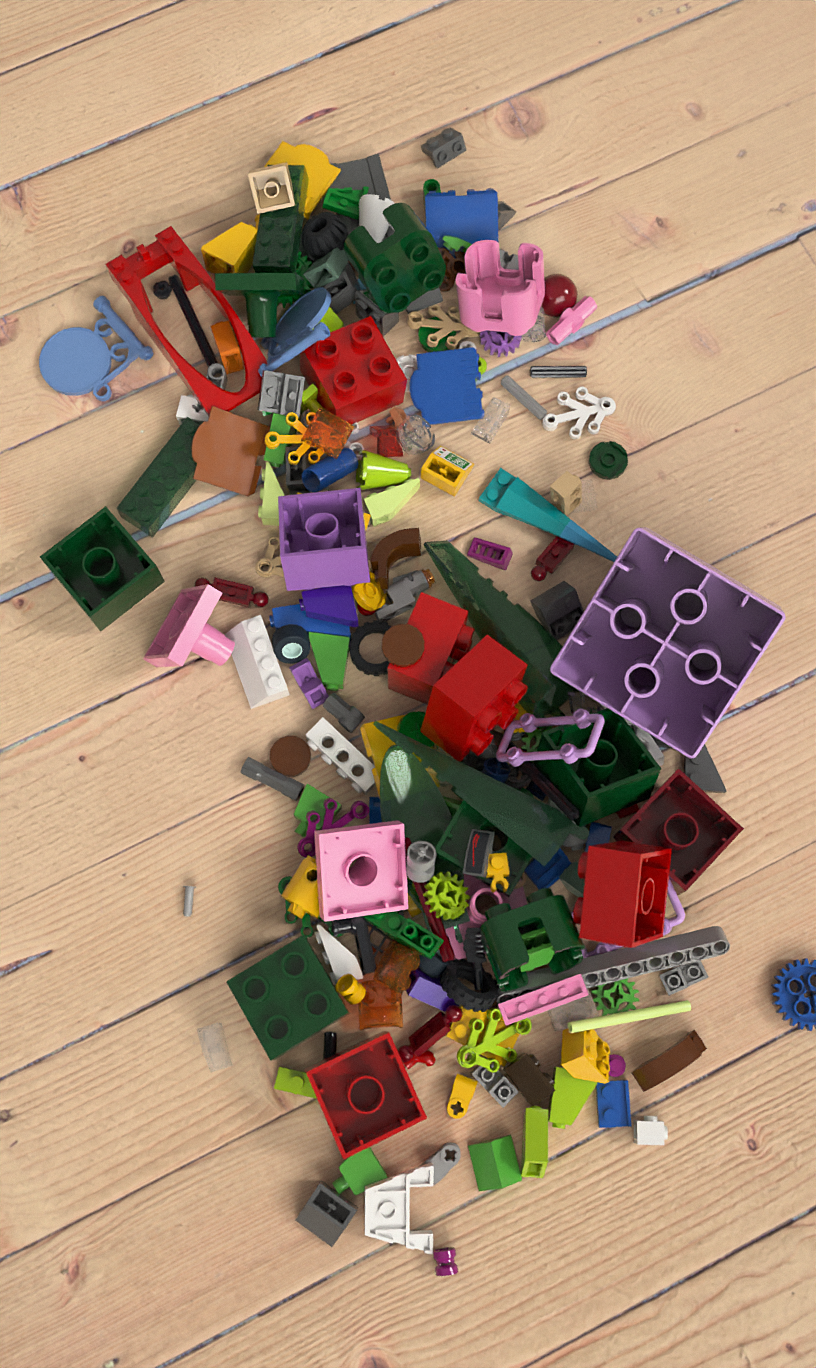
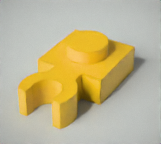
M507 853L489 854L486 878H493L490 889L492 892H495L496 884H501L503 892H506L508 882L504 877L509 876Z

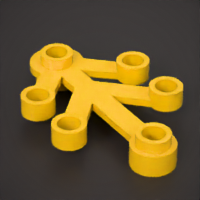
M291 412L286 416V423L289 426H293L302 435H279L277 432L271 431L266 434L264 442L269 449H276L280 444L303 443L296 451L289 453L288 462L292 465L298 464L300 458L314 443H322L316 451H312L308 455V462L315 464L319 462L320 457L329 448H338L342 443L343 437L340 431L328 429L318 420L316 413L310 412L306 416V423L314 426L321 433V435H314L298 420L297 414ZM292 416L295 418V421L290 422L288 418ZM313 416L315 421H309L308 417ZM334 435L336 440L331 441L329 436ZM271 436H274L277 440L275 442H272L269 440V438ZM295 455L298 460L292 461L290 457ZM316 455L318 459L313 461L310 456Z

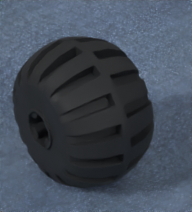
M322 212L314 215L312 219L306 222L302 230L304 249L316 259H320L321 256H325L337 247L339 250H344V243L348 237L345 222L331 212Z

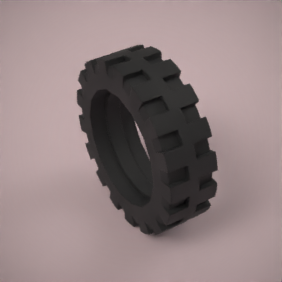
M373 620L371 623L369 621L365 622L363 626L357 627L355 633L351 635L349 653L352 663L355 664L359 671H363L366 675L379 676L380 674H388L387 667L390 663L388 660L379 664H372L364 660L359 652L360 643L366 636L372 633L384 635L392 627L387 622L383 621L381 623L379 620Z
M465 959L450 961V965H447L440 977L443 991L447 992V996L455 1000L454 1002L457 1005H462L467 1010L472 1009L473 1012L489 1010L499 995L497 981L492 978L489 972L484 971L483 968V990H480L481 993L475 992L463 985L458 979L463 978L474 984V964L468 963Z

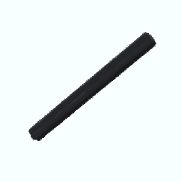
M177 275L170 276L168 279L209 368L212 364L218 363L179 277Z
M510 741L506 752L511 747H518L512 741ZM524 761L519 765L529 778L570 820L573 821L579 818L580 811L531 761Z

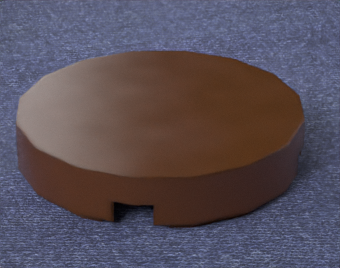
M398 624L385 632L382 638V651L384 657L391 664L408 667L421 659L425 641L422 633L416 627L409 624Z
M285 736L273 744L270 750V761L276 772L284 776L295 777L308 769L311 762V752L308 744L303 739L297 736Z

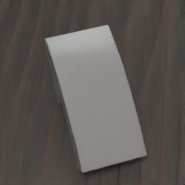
M701 960L680 965L659 975L668 995L708 978Z
M477 1065L470 1072L503 1108L519 1092L499 1070L492 1073L487 1071L485 1067Z

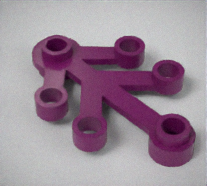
M327 798L323 803L326 810L322 830L342 828L354 818L364 819L369 814L368 805L363 801H356L352 804L350 811L332 823L334 811L337 809V802L333 798ZM329 802L334 803L331 808H327ZM361 805L362 809L356 812V807ZM309 811L307 813L308 826L306 836L297 845L299 854L305 858L308 855L313 857L316 854L314 831L316 830V824L320 821V815L316 811ZM312 815H316L314 821H310ZM306 844H311L309 849H304Z

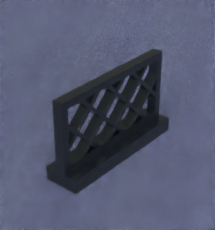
M403 910L397 911L398 914L404 917ZM364 916L354 917L356 924V934H354L363 975L403 966L405 961L400 962L393 957L399 947L407 952L408 958L413 960L410 949L385 935L376 926L367 922ZM374 930L384 936L379 946L370 941V935ZM386 938L397 945L391 955L381 949ZM378 951L389 958L384 966L376 967L374 958Z

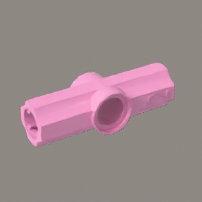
M585 296L572 309H566L559 318V321L546 332L549 341L553 345H559L571 333H576L582 327L584 321L597 309L595 300L590 296Z

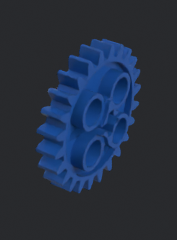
M805 958L802 959V964L799 960H794V966L791 963H787V970L784 968L779 969L782 976H774L778 984H771V986L777 989V992L771 993V996L777 997V1000L772 1004L780 1006L776 1012L784 1013L783 1021L790 1019V1026L798 1023L799 1030H803L804 1026H806L807 1031H812L813 1026L816 1029V987L811 985L810 977L812 975L816 977V960H811L809 964L808 959ZM791 981L797 984V991L795 993L790 990L789 984ZM809 991L810 996H808V998H805L804 993ZM799 1002L804 1005V1012L802 1014L798 1013L796 1009ZM811 1007L814 1009V1014L811 1013Z

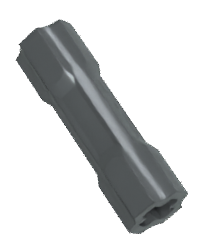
M250 757L246 759L242 766L241 774L259 781L295 801L299 799L304 789V784L286 777Z

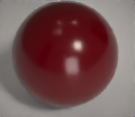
M551 274L544 278L545 295L540 311L550 317H561L566 309H572L576 305L578 297L577 288L574 282L563 274Z

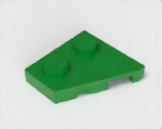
M365 186L362 190H352V187L343 189L329 188L322 208L359 220V201L361 196L368 194L369 187Z

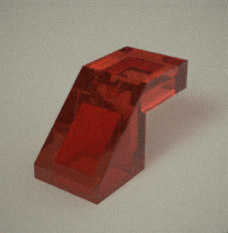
M370 426L369 434L377 437V454L383 457L403 456L396 429L390 426Z

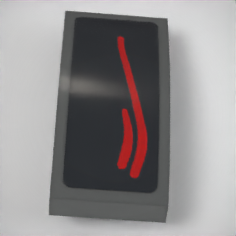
M472 829L466 850L463 874L480 877L487 876L489 854H492L494 832Z

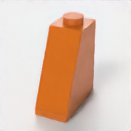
M229 320L211 325V331L226 375L244 370L240 350Z

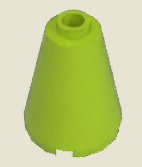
M360 450L359 455H362V458L358 460L359 464L356 469V482L360 483L357 488L366 490L400 485L411 478V468H408L406 463L366 450Z

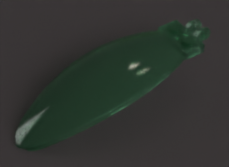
M400 745L389 747L384 755L380 773L382 822L398 820L404 824L405 838L409 837L411 843L425 841L435 848L452 820L449 808L435 782L416 756ZM436 855L433 876L440 872L444 874L448 871L450 876L457 874L458 881L464 880L463 870ZM407 876V892L421 910L427 930L432 932L413 881ZM466 908L464 909V914L453 920L451 918L444 920L443 915L440 917L445 929L454 927L458 943L463 942L458 925L470 922Z

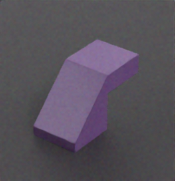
M308 658L289 667L311 708L314 709L323 704L329 696Z

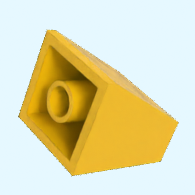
M243 222L238 223L201 248L206 270L214 274L248 273L262 252L258 230L253 225H247Z

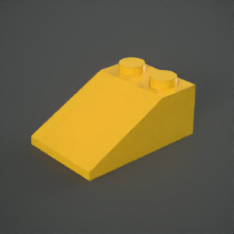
M460 1005L463 1016L460 1021L452 1022L450 1026L451 1031L446 1034V1037L466 1045L471 1032L469 1022L471 1019L477 1018L481 1019L484 1023V1028L479 1032L476 1045L482 1042L489 1021L487 1018L488 1009L485 1012H481V1010L473 1012L472 1009L467 1010L463 1008L464 1006ZM493 1012L492 1018L494 1019L496 1017V1012ZM501 1017V1020L497 1023L494 1035L512 1024L505 1025L504 1019ZM478 1022L474 1025L475 1029L478 1027ZM516 1033L497 1045L513 1049L520 1034ZM488 1051L481 1054L487 1058L498 1060L499 1064L504 1067L507 1061L499 1055Z

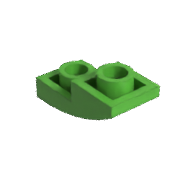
M444 235L442 238L445 241L443 245L450 251L453 249L458 251L463 246L464 249L462 251L466 253L469 246L472 245L470 242L455 236Z

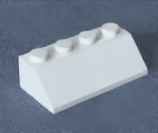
M261 615L240 622L225 634L227 638L235 642L231 654L251 709L290 695Z

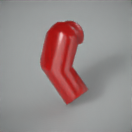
M426 1050L419 1057L413 1054L412 1059L408 1062H403L408 1070L417 1062L424 1063L430 1067L435 1064L436 1058L431 1051Z

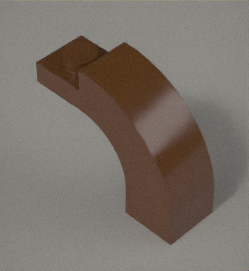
M408 528L391 533L383 538L373 550L370 562L372 572L375 574V581L379 582L381 590L389 589V571L397 560L404 557L421 556L419 528Z
M693 1030L664 1052L642 1063L631 1073L642 1091L645 1092L689 1066L702 1056L701 1053L707 1048L697 1032Z

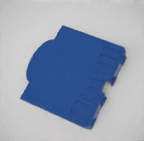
M493 188L481 191L468 189L467 195L456 196L455 190L439 193L429 191L426 194V228L432 234L437 247L447 249L454 259H456V250L450 251L443 245L445 242L442 239L444 235L455 236L471 244L481 240H495L499 243L498 193ZM461 246L458 251L463 252L464 247Z
M474 347L416 354L418 369L411 376L410 394L414 406L422 412L423 426L483 419L484 409H482L481 400L483 392L482 390L480 391V388H476L475 378L479 381L481 379V373L478 368L479 354Z

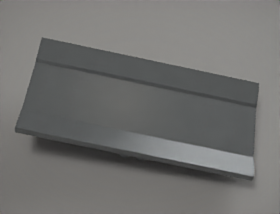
M379 153L364 159L339 164L331 163V165L341 169V172L330 188L343 189L352 187V190H362L363 187L367 186L369 187L368 194L379 195V199L385 201V198L391 200ZM336 213L345 222L348 235L359 227V220ZM390 226L383 240H385L394 233L393 229Z

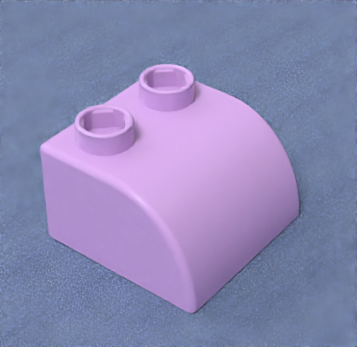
M640 527L634 529L552 663L550 671L559 679L686 757L695 758L780 629L786 616L782 608L776 603L651 529Z

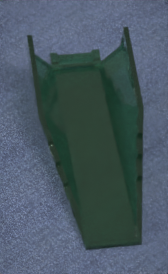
M448 540L425 542L424 547L460 607L468 611V620L473 628H475L480 640L488 634L528 664L522 682L528 686V689L518 703L527 713L533 714L536 718H546L544 715L551 714L553 717L566 716L559 708L579 690L559 679L550 671L552 663L563 646L520 604L514 605L507 599L508 594L504 590L499 592L492 585L494 583L493 580L490 578L485 579L478 573L479 568ZM550 726L537 727V729L544 731Z
M377 721L373 723L378 730L408 755L414 753L420 758L421 766L426 769L428 767L432 768L437 773L435 777L439 781L450 783L453 786L451 788L452 792L470 804L544 867L559 850L569 834L579 839H586L589 836V830L586 827H578L559 810Z

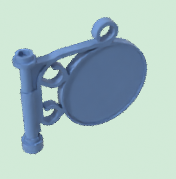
M325 288L313 289L300 297L278 321L276 337L263 338L260 345L265 350L268 349L267 364H261L258 369L261 377L263 370H276L315 342L325 340L330 336L328 327L323 322L319 323L331 303V294Z
M99 296L94 301L93 306L98 312L103 313L106 319H99L95 323L94 331L81 327H72L54 334L41 350L39 367L43 378L55 391L69 396L84 395L93 391L97 400L107 401L112 395V391L107 383L124 371L138 357L148 361L154 353L150 346L145 347L135 336V333L111 308L110 301L105 296ZM103 324L109 325L124 343H116L109 350L102 337L110 336L112 330L108 328L106 331H100V326ZM128 348L127 359L125 355L116 356V350ZM111 358L118 362L125 361L109 374ZM105 386L107 393L99 396L98 391Z

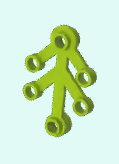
M490 1008L487 1011L489 1021L482 1042L476 1045L479 1032L484 1028V1023L481 1019H471L469 1022L471 1032L467 1044L460 1047L457 1052V1062L464 1068H470L476 1064L485 1067L487 1071L492 1073L499 1070L500 1064L496 1059H485L478 1056L483 1052L488 1051L503 1057L505 1061L514 1062L517 1058L516 1050L509 1047L503 1048L497 1044L516 1033L521 1035L528 1034L532 1027L530 1019L525 1018L514 1022L494 1035L502 1014L499 1009ZM496 1012V1017L493 1019L492 1014ZM478 1022V1027L475 1029L474 1025ZM511 1051V1057L508 1058V1053ZM494 1062L493 1068L490 1069V1064Z

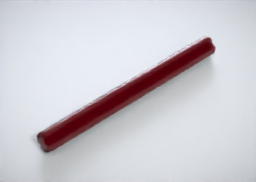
M409 837L405 838L406 863L407 850L412 844ZM413 881L432 933L444 941L439 947L443 961L453 960L455 954L441 918H436V911L429 912L431 905H425L428 897L423 896V893L428 891L424 887L427 881L422 883Z

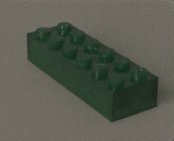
M288 165L295 206L260 213L252 264L255 273H296L309 182L305 165Z
M186 417L116 508L121 518L152 538L196 482L193 479L197 463L193 461L191 446L194 434L200 424L189 417Z

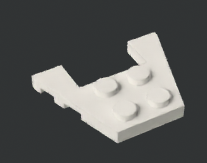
M433 1163L424 1164L365 1186L364 1232L366 1236L390 1243L396 1242L413 1250L416 1248L423 1250L424 1253L433 1254L432 1230L409 1231L410 1187L433 1186Z

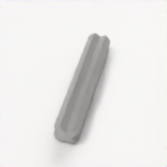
M506 375L501 380V385L539 420L544 418L547 410L510 376Z

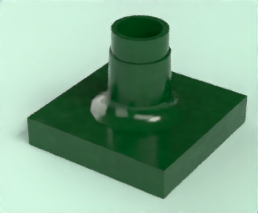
M215 273L216 291L228 296H244L246 300L248 332L252 338L276 337L277 300L280 295H305L304 279L296 273Z
M477 776L435 847L436 855L463 870L472 829L494 832L501 841V848L498 851H492V854L507 853L509 876L504 877L508 882L507 891L503 892L501 884H496V890L510 897L553 819ZM471 875L488 886L491 885L493 878Z

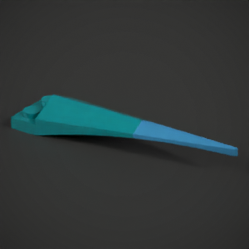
M502 468L499 469L479 497V502L495 512L544 530L612 562H615L617 558L615 554L520 478L514 477Z

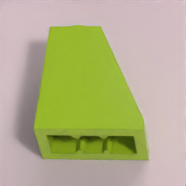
M554 1066L553 1081L555 1084L553 1088L556 1091L550 1094L548 1121L552 1122V1127L565 1129V1125L571 1126L598 1082L573 1078L565 1068Z
M531 1106L525 1109L523 1118L521 1177L543 1178L548 1164V1109H542L540 1106Z

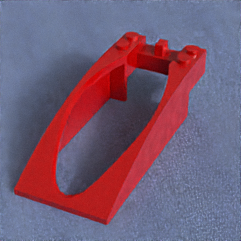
M172 226L155 235L157 241L146 247L141 244L136 247L138 252L126 259L121 254L105 265L111 279L130 303L136 319L206 414L209 416L212 406L229 412L260 393L262 377L258 369L261 364H267V360L224 295L216 291L215 283ZM170 263L179 274L185 291L188 292L198 285L202 287L226 320H229L237 337L245 367V383L240 391L229 392L221 389L197 371L177 352L161 332L151 314L153 308L141 279Z

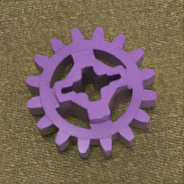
M485 330L480 332V343L484 345L485 351L491 350L490 355H493L495 352L497 357H500L501 353H504L507 357L508 351L514 353L515 348H519L522 335L513 336L507 332Z

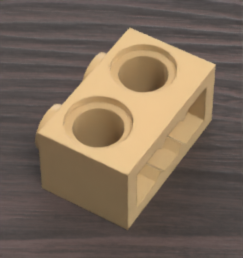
M568 471L550 486L551 504L566 516L582 503V482L578 476L572 475Z

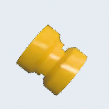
M351 974L343 975L336 983V991L344 996L345 1000L351 1005L358 1004L366 994L365 987L358 983L357 979Z

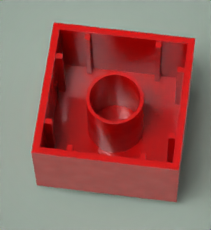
M371 316L330 332L328 338L315 342L300 353V371L308 385L313 384L318 389L317 402L324 408L323 413L327 420L338 430L402 404L404 401L407 378Z
M421 592L407 624L416 627L422 633L425 641L423 655L419 661L408 667L389 663L387 667L388 689L428 705L433 685L455 665L453 664L454 660L459 661L470 651L473 643L471 639L475 628L466 625L468 611Z
M487 634L433 685L420 732L458 762L470 751L479 756L489 746L494 737L490 731L496 725L505 730L518 715L519 709L515 705L522 699L528 689V686L522 682L528 664Z
M627 841L588 846V852L581 854L578 863V876L580 879H585L584 895L576 900L573 910L574 922L580 924L579 938L633 948L663 937L672 848Z
M384 1030L305 1068V1072L343 1160L427 1119L388 1031Z

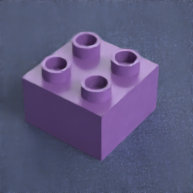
M361 488L278 496L280 558L287 591L312 590L340 585L352 586L370 582Z

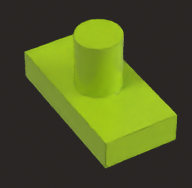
M313 384L303 392L300 413L302 414L309 409L311 412L316 413L317 416H320L324 408L317 402L318 389Z
M279 1066L274 1089L317 1099L306 1072Z

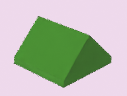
M511 1134L468 1145L479 1192L501 1189L522 1181Z

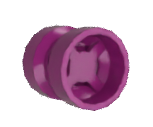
M454 1247L433 1250V1257L437 1263L435 1267L436 1276H449L458 1273V1265L454 1260L456 1256Z

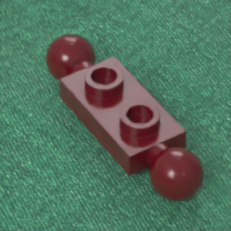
M556 536L536 559L535 565L537 566L531 570L532 579L540 582L546 578L547 572L553 574L574 549L575 544Z
M201 577L194 584L195 587L209 584L222 593L219 601L248 608L250 601L257 607H265L269 602V597L265 592L259 591L253 594V586L214 577L212 584L207 578Z
M455 1004L448 1006L445 1014L441 1011L409 1036L410 1045H402L397 1050L402 1062L410 1061L413 1054L419 1057L451 1031L449 1023L458 1022L463 1016L461 1007Z

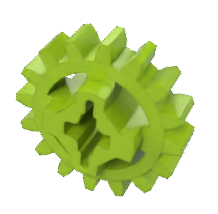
M448 871L444 874L440 872L433 876L429 883L424 886L428 890L423 893V896L428 897L425 905H431L429 912L436 911V918L443 915L444 920L450 918L453 920L464 914V909L469 907V904L465 902L470 899V896L465 894L469 888L462 886L464 880L458 881L457 874L450 876Z

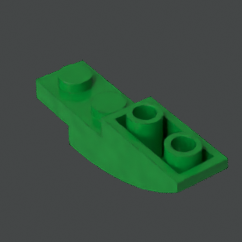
M395 911L364 916L365 920L382 930L391 939L429 959H432L444 942L443 939L410 918L406 919Z

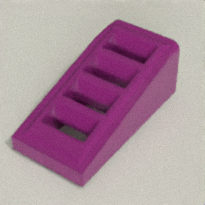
M475 537L467 553L468 557L505 571L513 555L509 547ZM481 545L482 547L480 549L479 554H477L476 551L478 549V546ZM489 548L487 555L484 556L486 549ZM494 551H496L495 557L492 558Z

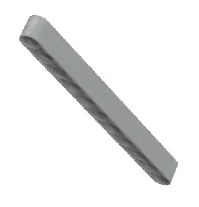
M719 926L647 942L633 948L627 947L583 958V961L577 966L557 975L552 974L549 967L527 972L528 984L526 986L507 992H502L499 989L496 1002L497 1004L503 1003L578 974L582 975L586 988H591L723 955L729 951L730 944L723 929Z

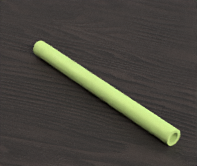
M688 1000L571 1021L568 1022V1030L570 1033L688 1012L691 1011V1004Z

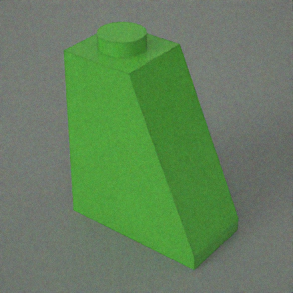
M273 413L270 432L274 431L279 435L296 434V429L286 423V415ZM289 417L288 420L294 422L295 418ZM271 436L269 438V440L272 442H275L277 440L274 436ZM280 444L276 449L266 447L264 460L269 461L270 465L280 468L281 464L286 465L285 447H292V444Z
M309 632L310 644L323 686L330 691L344 689L350 637Z

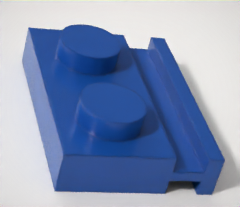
M553 841L528 863L524 873L540 890L552 886L572 863L557 843Z
M628 1080L609 1081L608 1083L598 1082L595 1086L598 1127H632Z

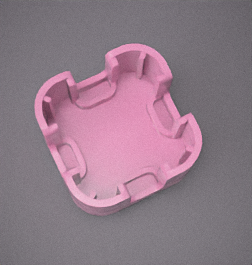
M481 240L469 246L465 253L466 274L458 273L456 276L459 315L462 324L475 332L485 330L507 332L513 336L523 335L533 327L545 295L544 259L541 248L534 244L521 243L518 249L519 270H512L501 267L499 243L497 241Z

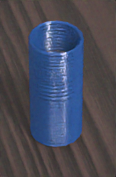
M342 448L304 469L302 472L303 484L309 491L319 492L355 471L359 464L358 458L353 450Z

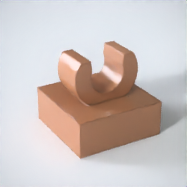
M394 407L389 411L391 416L386 419V422L389 424L395 422L394 427L390 429L391 431L398 432L400 429L408 430L412 427L404 410Z

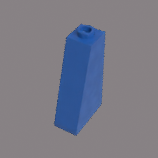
M300 604L272 608L273 615H269L271 627H275L276 630L284 625L294 624L303 627L308 635L309 632L350 637L351 640L349 626L309 618L306 616L305 611H301Z

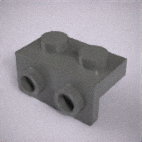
M452 128L444 129L441 134L428 139L426 143L421 145L422 152L432 157L436 168L441 167L466 151L462 133Z

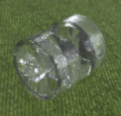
M540 307L533 327L521 335L523 341L538 342L546 337L545 312L542 307Z

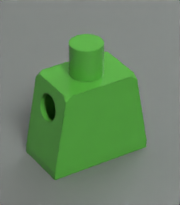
M309 784L306 785L294 812V817L301 821L294 832L303 838L306 836L308 826L306 815L309 811H316L320 815V821L316 824L315 831L322 830L326 810L323 803L327 798H330ZM329 802L327 808H331L334 803ZM338 802L337 809L334 811L333 818L342 809L341 804ZM316 815L310 817V821L316 819Z
M544 928L521 935L529 955V963L519 966L521 972L532 971L534 968L546 965L551 961L555 952L552 950Z
M369 1147L346 1158L338 1167L342 1176L332 1182L338 1194H341L350 1187L353 1193L358 1195L365 1192V1186L389 1177Z

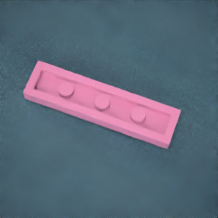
M578 974L498 1004L505 1025H509L585 997L589 993L582 975Z

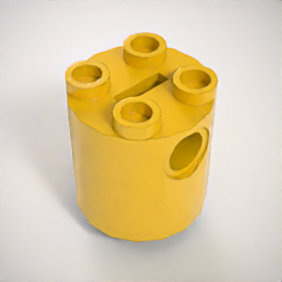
M309 855L306 859H303L281 895L282 898L291 903L288 911L300 919H303L306 913L317 919L320 915L318 881H315L317 878L316 859Z

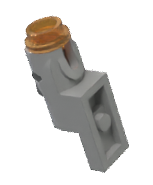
M429 569L416 570L393 578V584L386 590V595L391 605L385 604L378 609L376 619L381 623L383 621L387 622L414 608L416 600L413 596L417 597L435 583Z

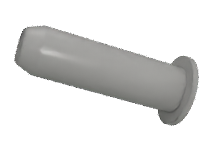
M183 886L185 887L183 914L190 917L192 914L194 888L196 887Z

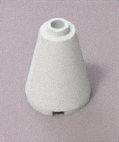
M367 194L361 196L359 201V226H364L375 242L380 243L390 226L383 216V210L395 203L388 198H385V201L380 200L379 195Z

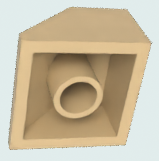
M287 162L249 171L248 178L257 214L295 206L292 181Z

